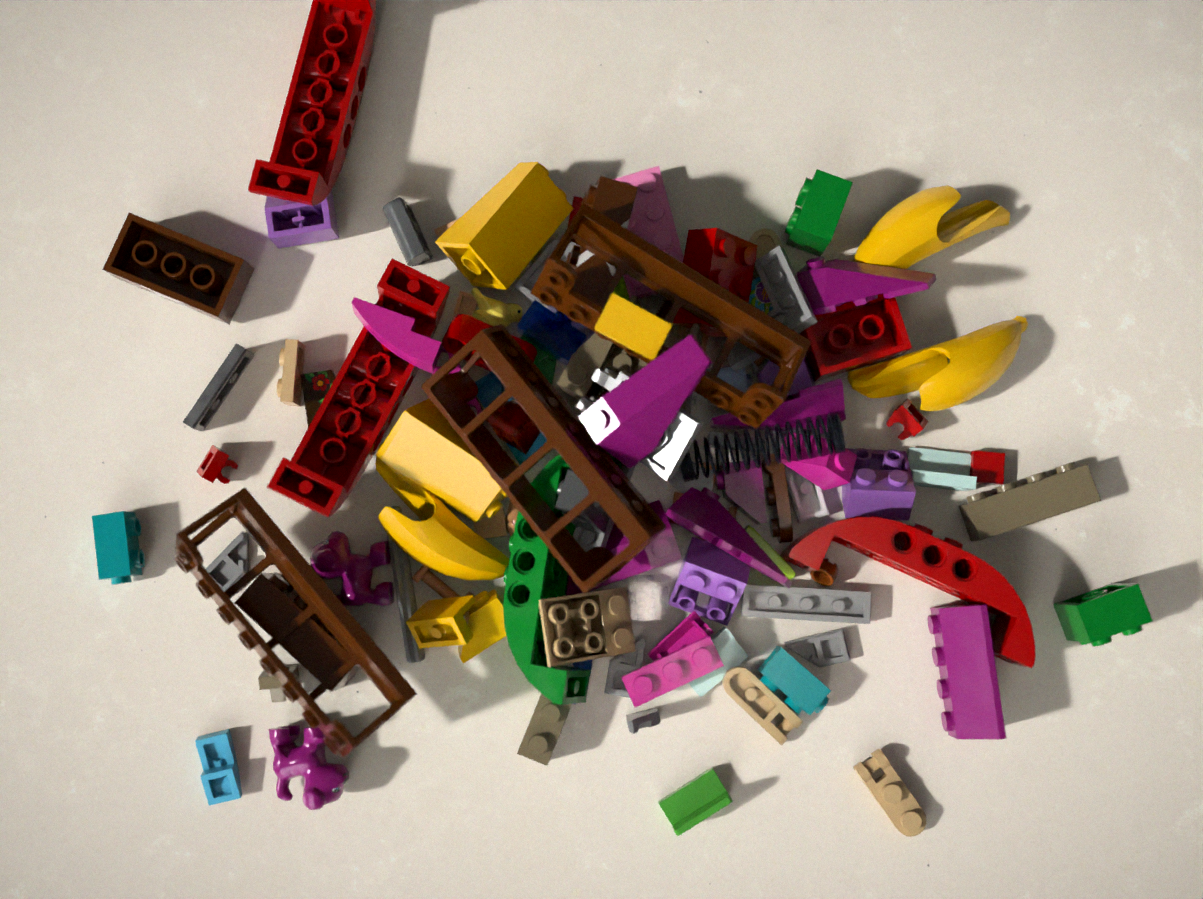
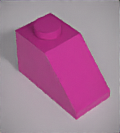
M789 432L791 462L787 461L782 444L780 450L781 463L823 490L850 483L857 459L856 454L847 448L845 452L837 454L832 442L833 454L831 455L826 439L821 438L823 455L820 457L814 436H810L812 458L810 459L803 436L800 434L802 459L799 461Z

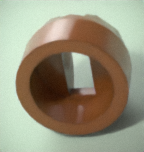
M828 558L823 559L819 571H810L812 579L822 586H831L838 575L839 569L837 564L828 562Z

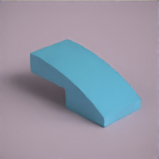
M230 729L198 736L195 743L203 767L200 777L209 806L241 798L240 775Z

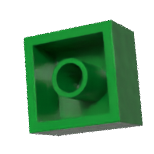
M818 169L812 179L806 177L795 202L797 206H795L784 233L789 235L786 245L821 257L832 240L853 182Z
M1111 583L1053 604L1066 640L1077 641L1080 645L1091 643L1093 647L1110 643L1112 641L1111 636L1121 632L1123 636L1138 633L1143 630L1141 625L1153 621L1138 583Z

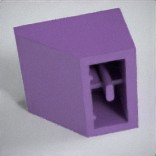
M332 190L324 201L314 206L269 196L266 197L264 209L268 236L278 248L339 239Z
M847 448L857 455L850 483L842 485V502L845 518L879 517L889 520L909 521L916 490L906 451Z
M692 537L668 605L690 613L695 611L701 617L728 626L747 585L751 566L707 541Z

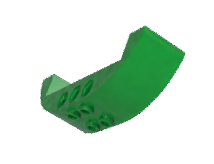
M608 453V455L621 469L622 463ZM560 454L547 463L531 484L559 520L564 515L555 507L558 499V487L560 482L565 479L567 471H573ZM518 511L514 533L509 540V551L511 552L509 566L506 567L504 572V627L509 647L518 667L527 680L554 704L560 705L585 703L591 670L566 665L548 667L538 601L566 596L569 573L552 555L546 544L533 531L530 524ZM571 522L566 528L573 536L576 526Z

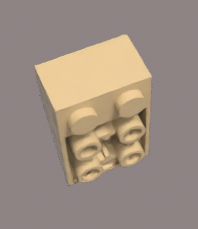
M626 587L538 600L548 667L636 652Z

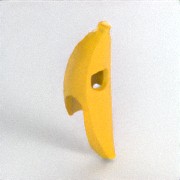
M949 185L928 188L908 197L889 210L870 229L859 245L853 262L907 269L924 258L973 235L994 227L1009 225L1010 213L994 201L983 200L944 215L960 200L961 195Z
M1016 316L1012 320L1001 321L963 336L879 364L849 371L847 379L853 390L869 398L892 397L919 390L921 397L920 410H944L974 398L1001 378L1015 358L1021 343V333L1028 328L1026 318Z
M376 457L377 472L421 520V522L413 521L391 507L385 506L378 519L389 538L401 550L425 567L446 576L462 580H494L504 577L505 569L509 566L510 560L506 555L465 525L439 498Z

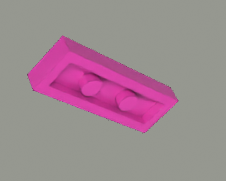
M708 635L621 676V679L634 707H638L724 665L711 637Z

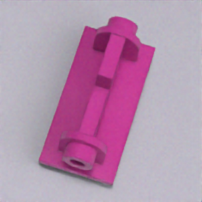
M693 611L647 655L655 661L708 635L710 636L714 632Z

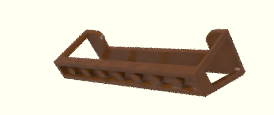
M583 203L548 258L530 294L537 297L542 303L564 313L572 321L594 331L602 339L609 340L624 349L629 355L649 364L653 360H649L594 329L608 298L614 292L622 276L625 274L631 276L672 302V306L664 321L671 324L679 309L683 308L728 336L710 371L705 372L694 392L709 400L714 406L736 416L742 423L757 429L785 401L811 341L587 204ZM571 242L578 244L616 269L597 304L572 290L577 280L576 271L571 265L561 259ZM736 342H740L779 366L780 370L771 386L764 383H755L743 393L717 377ZM662 344L656 358L670 348Z
M502 324L481 330L422 384L421 388L428 395L431 402L447 419L450 426L466 443L470 451L489 472L491 478L496 481L511 503L519 510L533 531L538 534L552 555L561 563L584 594L621 571L667 528L666 524L608 453L596 444L581 420ZM474 350L476 351L460 371L449 374ZM482 358L505 386V391L476 416L467 402L472 401L477 396L478 386L468 372ZM512 397L519 403L547 439L546 443L519 467L516 466L483 424ZM553 449L560 454L589 491V494L560 520L524 476L526 472ZM595 501L602 506L629 540L628 546L616 556L608 549L600 546L585 552L566 528L569 523Z
M245 487L176 534L175 554L177 556L174 560L185 574L192 573L198 581L195 585L199 592L206 599L211 597L219 606L216 610L221 619L227 625L233 623L239 630L238 638L249 651L254 649L262 658L259 660L261 667L269 676L272 677L275 674L283 685L280 688L283 694L292 703L297 701L305 710L302 712V716L313 729L318 726L326 736L323 739L324 743L333 754L337 755L340 753L345 758L417 695V692ZM231 518H236L263 550L266 557L224 592L203 567V557L197 547ZM211 520H213L208 526H206L202 531H200L196 536H194L190 540L188 536H190L195 531H197L198 529L209 523ZM270 565H275L307 603L308 608L266 643L231 601V598ZM316 615L348 652L350 659L308 694L274 653L273 649L311 616ZM359 666L387 699L390 707L354 738L337 719L331 721L315 700L353 667Z

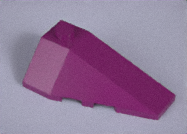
M817 257L806 261V265L797 272V278L815 315L834 312L837 306L849 301L855 303L856 306L867 304L866 302L876 299L878 294L882 293L884 298L889 299L927 290L936 281L934 273L840 259L825 261V257Z
M690 334L602 396L578 417L597 445L631 469L657 449L662 441L661 437L668 426L677 418V412L687 396L692 394L712 363V360L695 336Z
M841 378L799 390L798 393L792 395V398L785 399L758 427L759 430H765V426L768 425L770 430L775 431V424L778 423L781 430L786 431L785 424L786 421H789L793 431H796V420L799 419L806 432L807 417L811 418L815 430H817L816 419L818 415L822 417L827 430V414H832V412H838L841 422L845 421L844 392ZM731 413L714 417L709 421L711 428L755 430L754 427L742 423ZM820 422V435H822L824 432Z
M691 487L666 511L665 515L679 526L785 587L790 588L792 585L788 577L718 501L720 496L705 487L702 491Z
M660 500L648 504L666 524L667 528L621 571L591 590L682 559L674 533ZM614 522L605 548L616 556L628 546L629 540ZM569 575L566 596L584 593Z

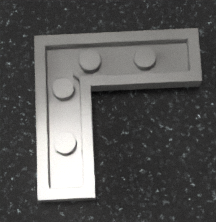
M779 245L755 261V268L773 307V310L767 314L797 333L818 322L786 251ZM727 339L721 342L722 348L725 345ZM736 342L727 360L730 367L738 372L762 356L740 342Z

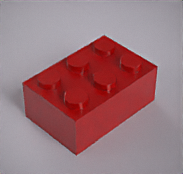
M719 228L688 230L683 263L746 302H749L758 245ZM683 308L679 309L673 320L674 324L689 329L696 323L703 334L712 337L728 338L725 333Z
M882 293L878 294L876 299L868 301L864 305L856 306L855 303L849 301L837 306L834 312L815 315L818 322L799 333L811 341L806 357L815 382L903 355L912 348L895 297L884 298Z

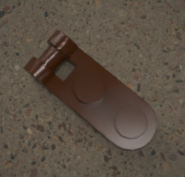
M770 454L771 465L768 467L765 459L761 463L762 471L769 476L770 487L765 488L767 505L773 507L774 518L769 520L772 538L777 537L779 543L792 542L793 527L785 466L783 463L777 464L775 455Z

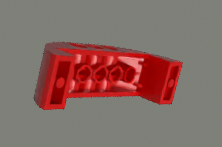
M376 0L312 1L270 161L256 159L248 187L250 193L314 206L324 201L331 192L342 170L368 75L375 31Z
M392 258L377 284L379 299L375 305L415 319V333L433 339L448 299L450 286ZM363 326L292 459L282 458L267 488L328 518L331 517L347 499L367 468L419 368L395 355Z
M855 517L839 520L806 532L792 541L780 555L785 561L802 569L819 571L830 543L834 541L967 603L986 604L988 612L996 615L990 630L994 656L1010 664L1033 668L1035 663V641L1032 624L1026 608L1015 589L1000 572L987 562L962 550V543L945 537L944 540L932 536L933 530L916 523L914 526L879 517ZM895 535L899 539L898 548H896L894 545ZM925 549H926V551L928 552V560H927V561H926L925 558H924V551H925ZM955 564L957 566V573L954 571Z

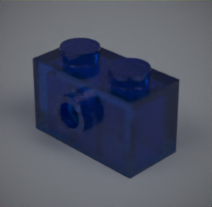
M536 300L533 301L516 325L520 335L543 351H546L565 366L571 356L587 341V335L572 326V320L559 310L553 313Z

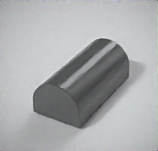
M400 197L387 203L383 207V212L407 265L416 266L433 259V255L410 204Z

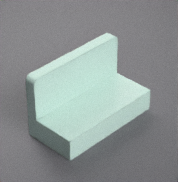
M916 447L908 449L907 457L915 486L966 492L976 489L977 477L970 476V454Z
M723 627L711 637L724 666L689 682L690 686L700 697L723 679L727 670L739 666L748 658L747 653L726 627Z

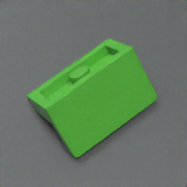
M713 767L658 801L677 836L733 802Z

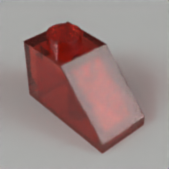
M512 399L491 414L487 420L501 440L524 454H527L541 433L540 429L515 399Z

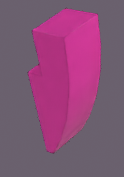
M353 297L351 303L355 315L381 344L403 360L433 374L442 351L440 341L415 333V319Z

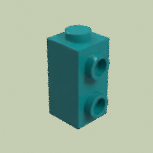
M121 511L92 516L99 580H111V585L131 583L132 576L143 575L142 567L145 565V557L142 549L139 548L138 536L141 535V524L136 514Z
M777 646L757 669L763 675L760 681L773 693L777 689L787 696L784 702L797 714L802 710L808 715H811L814 711L819 713L829 701L827 695L831 690L780 646Z

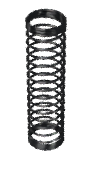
M832 412V414H827V430L822 417L818 415L816 419L817 434L811 418L807 417V438L801 421L797 419V442L790 422L786 421L787 446L780 424L776 423L777 450L770 427L766 425L765 440L767 454L759 428L754 430L756 454L749 431L745 429L746 458L739 434L735 431L736 461L728 434L724 433L726 465L718 437L714 435L716 468L708 440L704 437L706 471L697 440L694 439L696 474L688 450L680 464L683 480L685 482L693 481L694 478L698 480L699 463L704 476L708 478L709 459L714 474L718 476L720 472L719 456L723 469L728 475L730 472L729 452L735 471L739 472V449L745 468L749 471V445L755 465L759 469V442L765 462L769 467L771 465L769 438L776 462L780 465L779 434L787 461L790 463L789 430L797 458L801 461L799 427L808 457L811 459L812 449L809 423L820 457L823 455L820 422L829 453L833 454L832 442L835 453L845 452V440L839 413Z

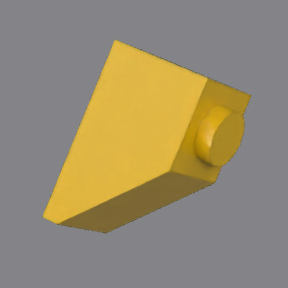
M495 589L490 592L482 591L474 597L476 602L466 611L465 621L473 638L466 645H458L459 657L463 664L507 636L504 627V602Z

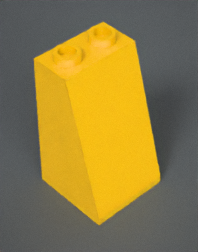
M520 162L446 230L435 243L472 286L507 290L573 210V207L567 201L565 192L554 184L549 177L548 170L539 162Z
M430 398L404 410L376 454L381 461L475 523L485 516L492 518L503 506L500 502L504 496L507 497L458 433L450 426L447 419L431 402Z

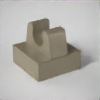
M286 665L293 676L298 679V665ZM263 670L258 677L259 689H270L272 702H285L286 696L280 688L283 685L275 674L271 677Z

